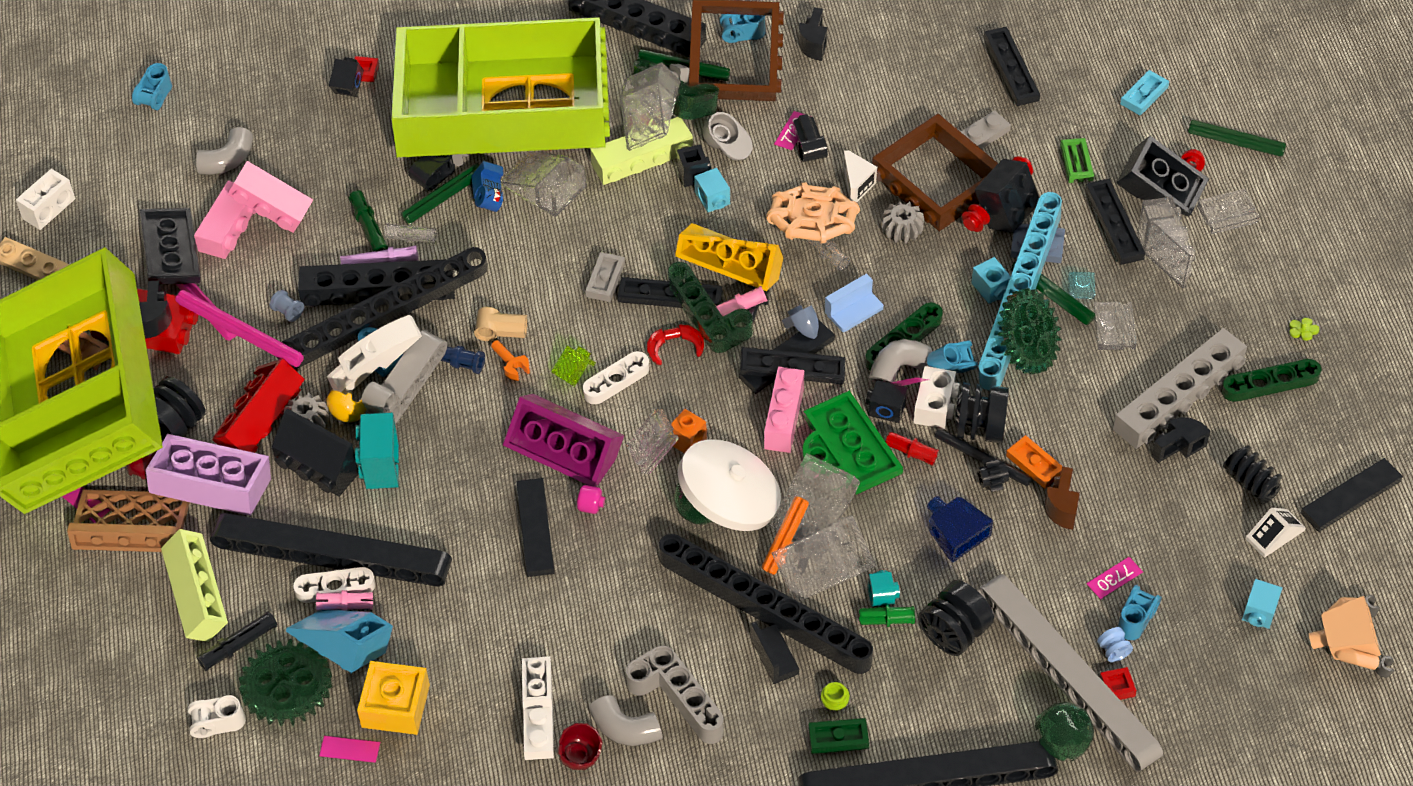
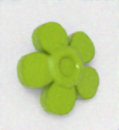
M1303 318L1301 322L1292 320L1289 325L1291 328L1289 334L1293 338L1301 336L1302 340H1311L1313 335L1319 333V326L1312 325L1313 321L1309 318Z

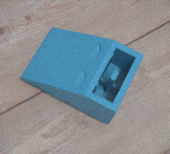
M319 610L286 628V632L294 636L298 641L316 650L320 655L335 662L342 669L352 673L386 653L393 625L372 612Z

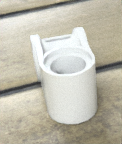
M232 695L209 700H198L188 706V713L192 716L190 734L196 738H206L215 734L237 731L246 722V716L239 700ZM235 711L233 714L226 716L229 712Z

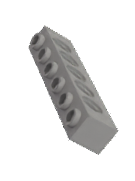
M1222 328L1117 413L1113 431L1135 449H1138L1144 443H1150L1158 431L1162 428H1168L1170 420L1175 419L1180 413L1185 414L1188 412L1197 399L1202 400L1205 398L1213 386L1222 384L1224 379L1233 370H1239L1246 361L1245 353L1247 346L1226 329Z

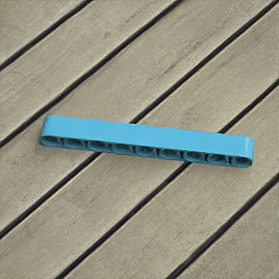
M1054 192L1044 193L1038 200L979 363V384H981L983 389L990 390L991 386H1001L1061 219L1062 200Z

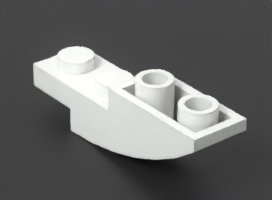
M407 315L379 328L338 357L340 365L327 376L332 389L346 395L378 367L386 369L422 337L413 317Z
M522 658L525 760L554 758L551 658Z

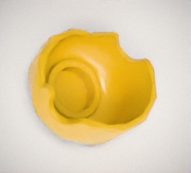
M332 390L326 398L328 410L336 419L342 422H356L361 419V414H364L367 410L362 399L359 402L352 400L351 393L345 395L339 391Z

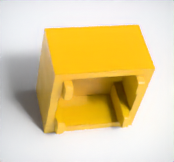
M370 661L357 709L361 728L418 735L430 686L427 669Z

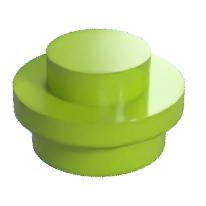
M829 683L821 692V701L830 710L843 709L849 702V691L841 683Z

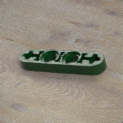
M932 302L922 305L866 351V367L871 371L874 363L872 358L876 359L878 353L891 341L907 339L920 342L942 323V307ZM910 326H916L920 331L912 334L906 329Z
M1303 359L1234 374L1224 379L1221 392L1228 401L1238 402L1311 386L1319 381L1322 368L1313 359ZM1287 374L1291 380L1281 381L1277 375ZM1255 379H1261L1266 383V385L1263 387L1255 386L1252 383V381Z

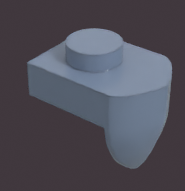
M799 305L787 311L789 317L782 320L786 329L795 326L804 336L812 339L816 338L819 325L812 305L804 309Z

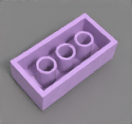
M167 434L162 442L163 448L157 450L146 468L148 490L151 494L249 516L253 513L271 480L269 456Z

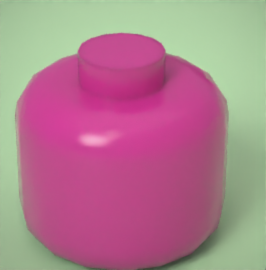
M583 485L580 488L577 498V509L579 511L596 514L600 507H604L605 497H602V490L599 487Z

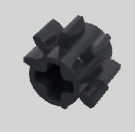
M995 457L982 460L983 466L977 468L980 486L982 488L987 487L991 492L1003 490V483L1009 481V472L1005 462L999 463V460L995 459Z

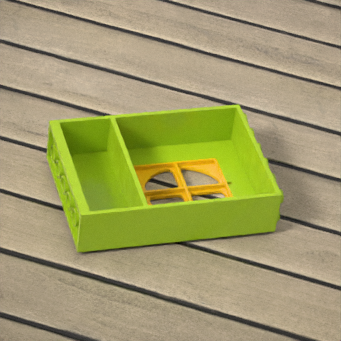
M600 17L396 27L392 125L397 157L606 147L605 137H610L609 122H605L609 121L605 27H600ZM543 84L558 88L565 92L569 98L534 100V86ZM518 85L525 86V100L490 102L496 94L505 89Z
M104 247L0 299L1 498L23 514H26L163 448L135 274ZM87 330L97 331L105 335L109 341V347L82 360L79 335ZM69 340L72 365L45 378L46 368L54 351L61 343ZM108 359H112L111 369L85 381L84 374L86 370ZM74 377V387L50 399L48 398L47 391L49 388Z

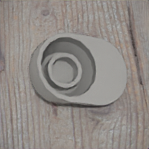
M717 112L706 120L702 134L709 146L720 149L733 160H744L751 154V137L730 114Z

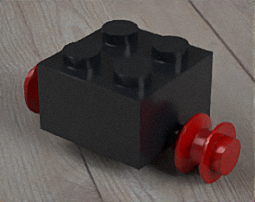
M1016 156L1012 160L1003 158L974 189L980 206L972 204L969 206L968 211L962 214L963 224L968 230L980 232L983 230L984 225L987 224L989 229L1013 233L1036 208L1039 195L1031 176L1033 174V167L1027 158Z

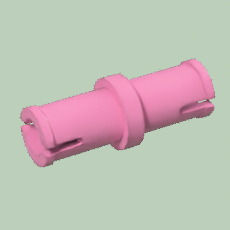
M759 286V288L740 295L738 293L734 295L735 298L714 306L719 320L723 321V319L742 312L744 314L747 312L746 309L768 300L762 287Z
M342 590V593H316L317 601H328L316 602V611L373 610V601H362L373 600V592L348 593L347 590Z

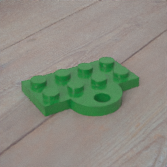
M850 390L803 411V418L813 432L804 441L802 456L805 466L815 475L825 478H835L843 475L857 495L903 474V466ZM819 454L824 456L825 459L817 462L812 460L811 457Z

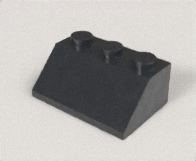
M290 409L284 412L272 444L275 462L283 469L288 468L294 471L304 481L310 480L317 484L324 492H331L340 497L359 475L352 443Z

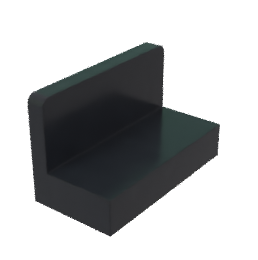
M756 621L750 623V640L773 684L799 675V667L777 625L774 624L760 630Z

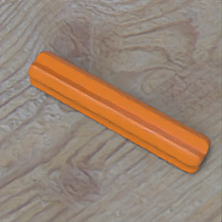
M798 496L794 497L762 564L764 571L770 574L777 573L809 505L807 500Z

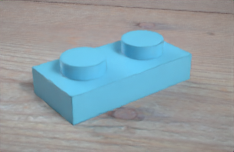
M1148 70L1121 98L1120 104L1141 116L1168 88L1169 81Z

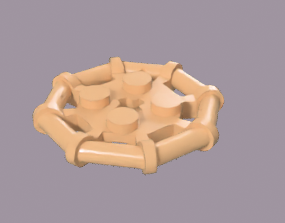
M804 182L798 187L784 192L778 191L773 194V202L766 214V218L770 224L776 225L784 232L786 238L790 240L799 238L819 241L820 244L826 243V240L839 235L851 234L855 230L854 222L860 207L857 202L851 201L842 194L840 188L836 186L827 188L808 185ZM784 219H789L791 221V224L786 222Z

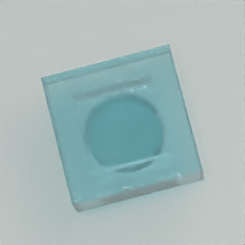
M1069 272L1068 293L1074 298L1095 299V272Z

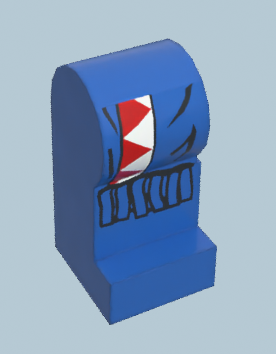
M483 161L472 174L473 196L477 207L497 212L503 202L500 181L504 174L502 166Z

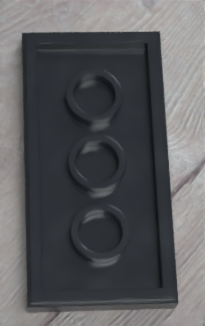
M140 209L139 217L148 281H159L160 284L200 283L201 276L191 209Z

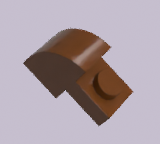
M1062 466L1061 476H1055L1053 487L1047 486L1045 511L1055 524L1073 530L1080 492L1069 491L1073 468Z

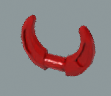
M678 325L676 328L664 331L661 328L650 336L647 342V353L654 363L662 365V360L658 355L659 348L665 343V340L681 336L682 339L688 340L695 345L696 356L700 357L704 351V338L698 330L689 325Z

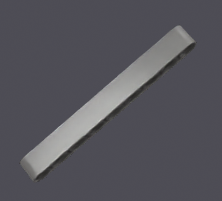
M999 574L978 588L977 591L986 599L996 619L1135 771H1142L1163 756L1162 747L1155 737L1005 575Z

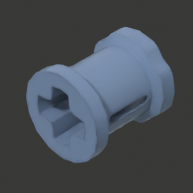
M285 290L277 291L272 296L269 304L273 311H279L284 314L289 322L296 321L304 310V304L299 300L295 301L290 298Z

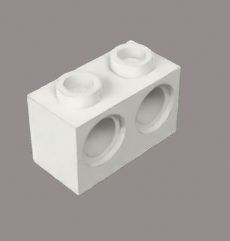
M50 169L20 195L16 202L22 219L41 230L73 202L75 196L70 180L55 170Z
M928 366L924 367L922 379L929 380L923 381L920 384L915 405L914 424L945 429L947 419L952 420L955 404H952L951 400L952 398L957 399L960 384L955 382V371Z

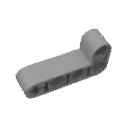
M426 330L420 331L422 337L405 351L384 383L380 385L376 382H371L365 388L362 394V402L368 413H393L396 424L445 355L448 346L447 342Z
M655 647L628 664L626 679L629 692L636 696H643L660 686L704 743L715 744L722 739L724 724L721 711L670 647ZM660 662H666V663H668V664H666V665H659L658 663H660ZM637 676L644 677L643 679H634ZM677 682L684 683V684L681 685V686L673 685L674 683H677ZM692 703L700 704L697 707L690 706Z

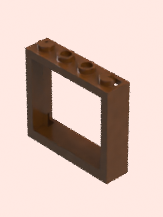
M692 0L689 98L776 102V93H781L782 79L777 78V70L782 71V56H778V48H783V33H778L779 25L783 26L784 11H779L780 2ZM702 13L772 16L769 85L699 83Z
M936 114L872 157V164L877 167L876 180L881 181L889 188L893 195L901 198L906 204L910 202L912 207L919 206L925 222L930 223L940 232L960 218L964 212L968 211L970 205L980 204L974 189L982 180L940 207L895 169L892 164L932 137L979 175L982 180L998 163L940 114Z

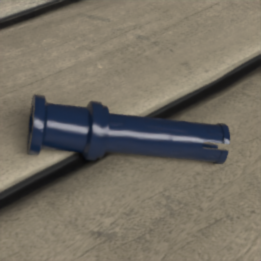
M460 345L454 348L447 346L446 353L441 361L450 363L455 369L462 367L472 370L475 374H480L485 363V353L483 351L473 352L465 350Z

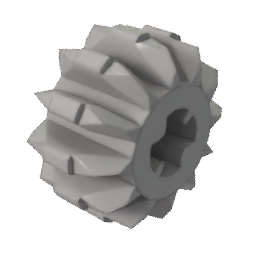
M899 201L897 206L890 204L888 210H884L882 214V231L886 232L887 238L894 237L895 243L899 240L907 243L909 239L916 241L918 235L922 234L924 216L920 212L919 206L912 207L910 202L905 205Z
M309 392L306 397H301L298 394L297 400H289L288 407L284 408V412L290 409L324 429L325 424L329 423L328 407L325 402H322L319 395L312 398Z

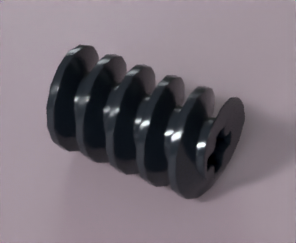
M1247 445L1233 452L1225 460L1223 468L1228 469L1230 475L1236 476V480L1239 483H1244V488L1251 490V494L1254 497H1259L1261 504H1265L1271 501L1280 491L1281 485L1279 482L1282 479V475L1276 474L1272 477L1271 475L1275 470L1274 467L1270 466L1264 470L1267 461L1262 459L1257 463L1259 453L1254 452L1249 456L1248 454L1252 447Z

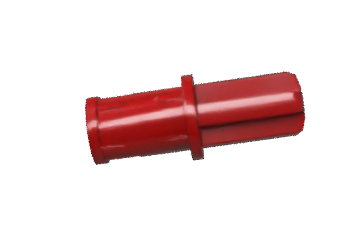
M889 432L885 440L889 447L906 453L907 458L913 457L931 466L934 465L939 453L938 449L918 442L917 438L910 440L893 432Z

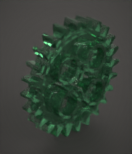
M1030 288L1013 291L1012 295L1007 296L1008 302L1002 303L1005 311H999L1003 321L998 322V325L1002 327V331L998 335L1004 339L1000 345L1007 348L1004 355H1010L1009 363H1016V370H1022L1023 374H1036L1047 371V367L1053 366L1052 360H1057L1055 351H1060L1057 341L1062 340L1057 335L1061 327L1056 326L1059 317L1053 316L1055 307L1049 308L1050 299L1044 300V293H1038L1037 289L1030 290Z
M292 639L288 640L286 646H283L280 640H277L275 648L266 644L267 651L265 653L257 649L258 658L249 657L250 667H242L244 676L239 677L241 684L239 691L241 696H243L244 706L248 707L249 713H256L259 721L266 717L269 725L275 719H278L280 726H283L285 719H289L291 725H294L296 717H300L305 722V713L307 712L315 716L314 707H324L322 698H329L328 689L333 687L330 679L332 678V672L329 668L328 660L324 659L322 655L315 652L309 646L305 649L302 642L294 646ZM287 663H293V664L290 665V666H287V667L284 666V665L287 664ZM265 680H271L266 684H261ZM304 681H311V682L308 683V684H304V685L301 684V683H303ZM282 698H288L284 702H278Z

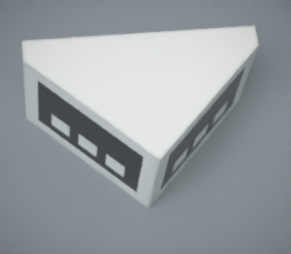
M848 150L844 151L843 162L849 199L858 202L876 184L877 167Z
M1270 508L1246 536V540L1265 558L1304 532L1306 527L1287 509Z

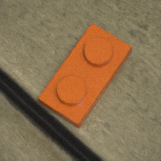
M1026 435L1006 452V457L1031 476L1044 489L1054 482L1055 476H1061L1062 465Z

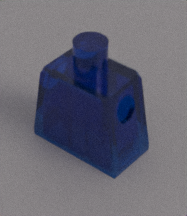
M936 496L927 505V508L933 513L930 516L929 531L952 563L992 536L993 520L962 497H956L946 504L939 496Z

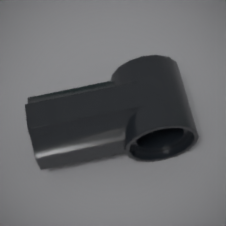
M808 114L800 115L793 121V128L798 139V149L802 162L827 158L826 141L824 136H820L814 117H810Z

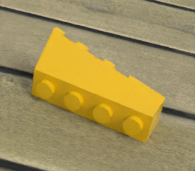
M693 223L679 234L675 257L757 288L761 286L765 291H768L779 280L783 262V255L779 245L733 239Z

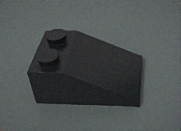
M1150 135L1134 148L1116 183L1136 198L1189 217L1209 178Z

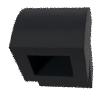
M814 7L811 17L807 16L806 23H799L800 50L807 57L819 61L823 60L827 46L828 27H823L822 8Z
M148 281L147 302H139L145 339L155 337L164 332L172 320L166 291L161 290L159 281Z
M1181 417L1169 421L1167 433H1162L1155 439L1152 457L1157 463H1160L1180 451L1185 458H1188L1207 446L1211 431L1203 423L1192 418Z

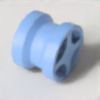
M1121 627L1107 630L1097 640L1099 646L1106 650L1105 656L1109 662L1122 660L1133 650L1131 643L1125 640V633Z

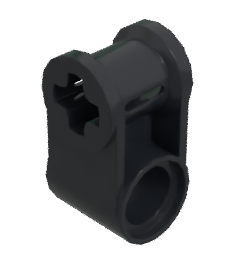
M453 155L423 156L412 164L408 176L427 191H432L444 179L454 173L455 164L451 160Z

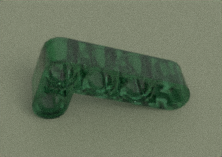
M637 60L633 63L631 87L675 116L685 120H692L716 113L719 88L712 84L690 86L650 61Z
M675 262L670 265L668 269L669 286L713 352H726L752 336L754 330L753 316L748 310L737 309L722 316L687 263ZM691 295L698 296V298L694 300L688 299V297ZM703 315H710V316H712L710 319H702V318H700V317H702ZM740 322H744L747 324L744 327L736 326ZM716 335L725 336L723 339L720 340L713 338Z

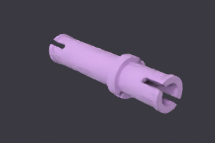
M416 245L395 249L394 247H388V250L340 256L341 264L419 261Z

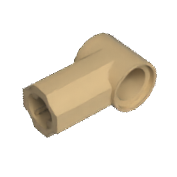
M483 307L478 310L474 335L479 340L493 341L497 336L526 337L527 315L501 314L492 307Z

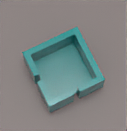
M361 414L360 425H356L357 442L359 441V447L355 448L356 464H359V478L364 479L366 489L399 487L398 464L395 465V463H399V440L394 414Z

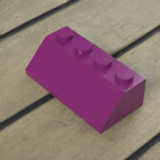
M529 394L519 397L503 446L582 483L597 487L615 462L624 435L540 396Z

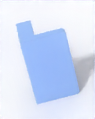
M867 273L825 297V314L842 332L848 331L883 310L884 305L872 293L873 280Z

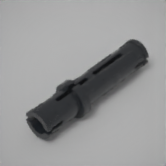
M267 611L264 615L229 637L217 640L216 645L197 655V660L203 670L208 671L225 658L229 660L234 657L233 653L271 629L276 628L278 624L273 615Z

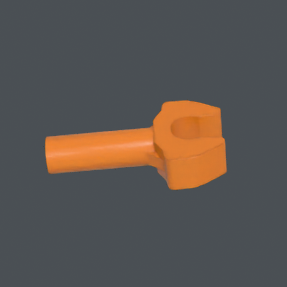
M499 340L492 343L491 348L507 364L504 367L506 377L519 381V375L515 369L518 367L522 368L527 374H530L529 360L525 355L514 357Z

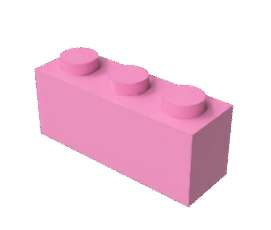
M248 161L227 194L233 197L236 202L250 207L258 215L267 217L277 223L282 229L289 230L292 233L300 224L313 199Z
M228 181L194 234L199 252L226 259L229 252L235 249L240 234L247 229L251 216L256 213L255 210L236 202L233 197L227 195L234 182Z
M778 367L764 431V449L791 453L804 391V370Z

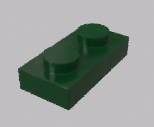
M866 718L810 722L808 724L811 754L869 749Z

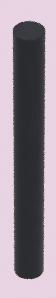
M941 428L935 433V438L980 462L993 457ZM1006 464L1011 479L1026 487L1030 485L1032 481L1031 476Z

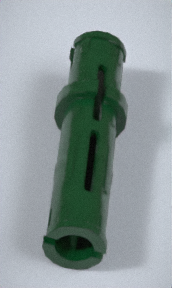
M353 191L348 196V199L354 209V217L361 224L372 251L388 250V245L374 218L373 208L368 205L362 191Z

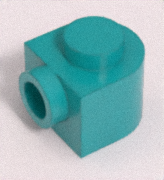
M881 570L874 574H869L867 590L871 606L895 604V599L900 598L898 582H893L892 573Z

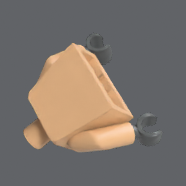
M1368 595L1366 598L1364 596L1358 598L1341 597L1326 612L1322 613L1324 629L1308 633L1312 648L1317 649L1329 646L1335 660L1372 670L1376 669L1377 674L1384 678L1391 676L1394 672V669L1386 667L1391 666L1394 662L1391 656H1384L1381 660L1378 657L1381 653L1372 617L1377 615L1380 606H1373L1376 601L1373 595Z

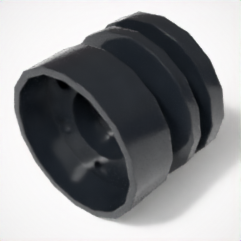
M166 376L159 382V385L153 388L162 442L167 434L185 437L187 428H193L197 421L206 415L203 402L182 381Z
M963 382L962 390L957 398L955 415L957 438L964 439L965 427L972 428L970 440H975L979 428L984 429V439L986 442L1003 443L1009 387L991 386L988 397H982L981 384H977L976 395L974 396L969 395L970 383Z
M953 580L938 594L937 599H933L928 603V606L918 613V621L925 635L935 646L949 655L960 656L967 650V647L974 643L975 637L982 635L994 623V614L986 599L975 588L961 580Z

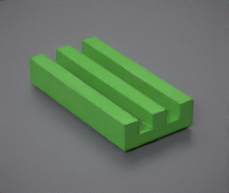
M1086 139L1061 140L1060 148L1068 183H1074V179H1078V182H1083L1085 178H1088V181H1093L1094 173ZM1069 145H1070V148H1071V153H1072V157H1073V161H1074V165H1075V170H1076V172H1073L1072 163H1071V159H1070V155H1069V150H1068V146H1069ZM1076 145H1080L1085 172H1082Z

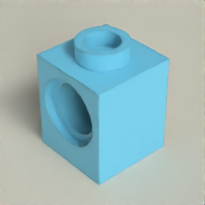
M717 168L694 176L695 193L708 213L730 205V187Z
M993 257L973 267L971 283L990 304L996 300L1003 299L1011 276L997 259Z
M1255 579L1242 620L1256 627L1270 629L1283 587Z

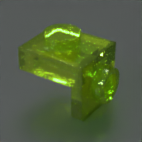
M567 345L551 373L575 387L588 364L594 367L596 362L589 358L591 353L584 348L577 346L574 349Z

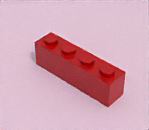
M283 358L258 366L254 371L257 377L253 381H248L244 387L247 393L237 399L233 405L236 410L235 413L232 412L226 416L212 440L217 445L255 453L258 449L256 445L272 431V423L284 414V408L289 400L294 399L300 393L301 389L299 387L305 379Z

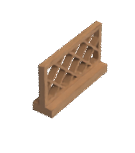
M83 490L74 521L69 523L67 529L71 548L73 550L162 552L161 548L179 529L184 528L190 502L155 495L145 491ZM88 499L102 501L92 508L87 505ZM119 500H127L129 502L119 509L113 505ZM146 501L156 503L145 510L140 506ZM172 502H182L179 507L172 511L167 507ZM108 507L112 513L101 519L97 513ZM134 508L139 512V514L130 519L124 516L125 513ZM162 509L166 514L155 520L151 515ZM90 517L96 521L93 524L82 523ZM117 518L123 522L122 524H108ZM143 519L150 523L148 525H135ZM170 520L176 523V526H162Z

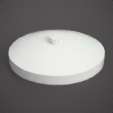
M723 440L699 441L689 447L678 465V480L684 495L702 515L718 525L738 531H753L766 526L779 510L781 493L774 475L757 456L741 446Z

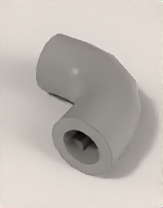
M236 127L230 130L227 143L223 147L215 150H198L196 157L198 174H221L237 168L247 158L253 142L252 132L246 128Z
M907 339L891 342L878 353L872 365L869 379L875 383L877 380L887 383L895 382L899 369L904 365L923 370L928 365L927 356L932 352V348L921 342Z
M612 695L600 697L589 705L593 720L603 735L618 744L639 746L663 739L661 728L654 712L639 717L626 716L620 710L615 696Z

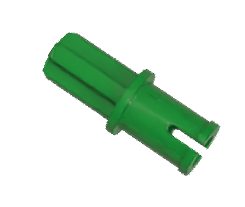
M886 605L885 608L859 609V623L861 625L886 624V627H890V624H915L914 606L889 607V605Z

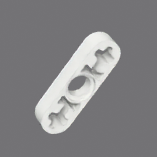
M632 352L586 380L583 384L584 399L590 404H600L646 376L649 372L648 356L643 352ZM613 374H620L623 376V379L619 382H613L609 377Z
M359 567L301 575L295 580L293 587L296 598L299 601L310 603L318 602L316 600L317 592L342 593V590H347L348 593H370L375 588V579L370 569ZM361 578H365V584L359 585ZM350 579L351 587H348L346 580ZM333 580L342 582L341 587L336 590L328 589L327 585ZM318 583H321L323 590L319 591ZM306 585H310L308 592H304Z

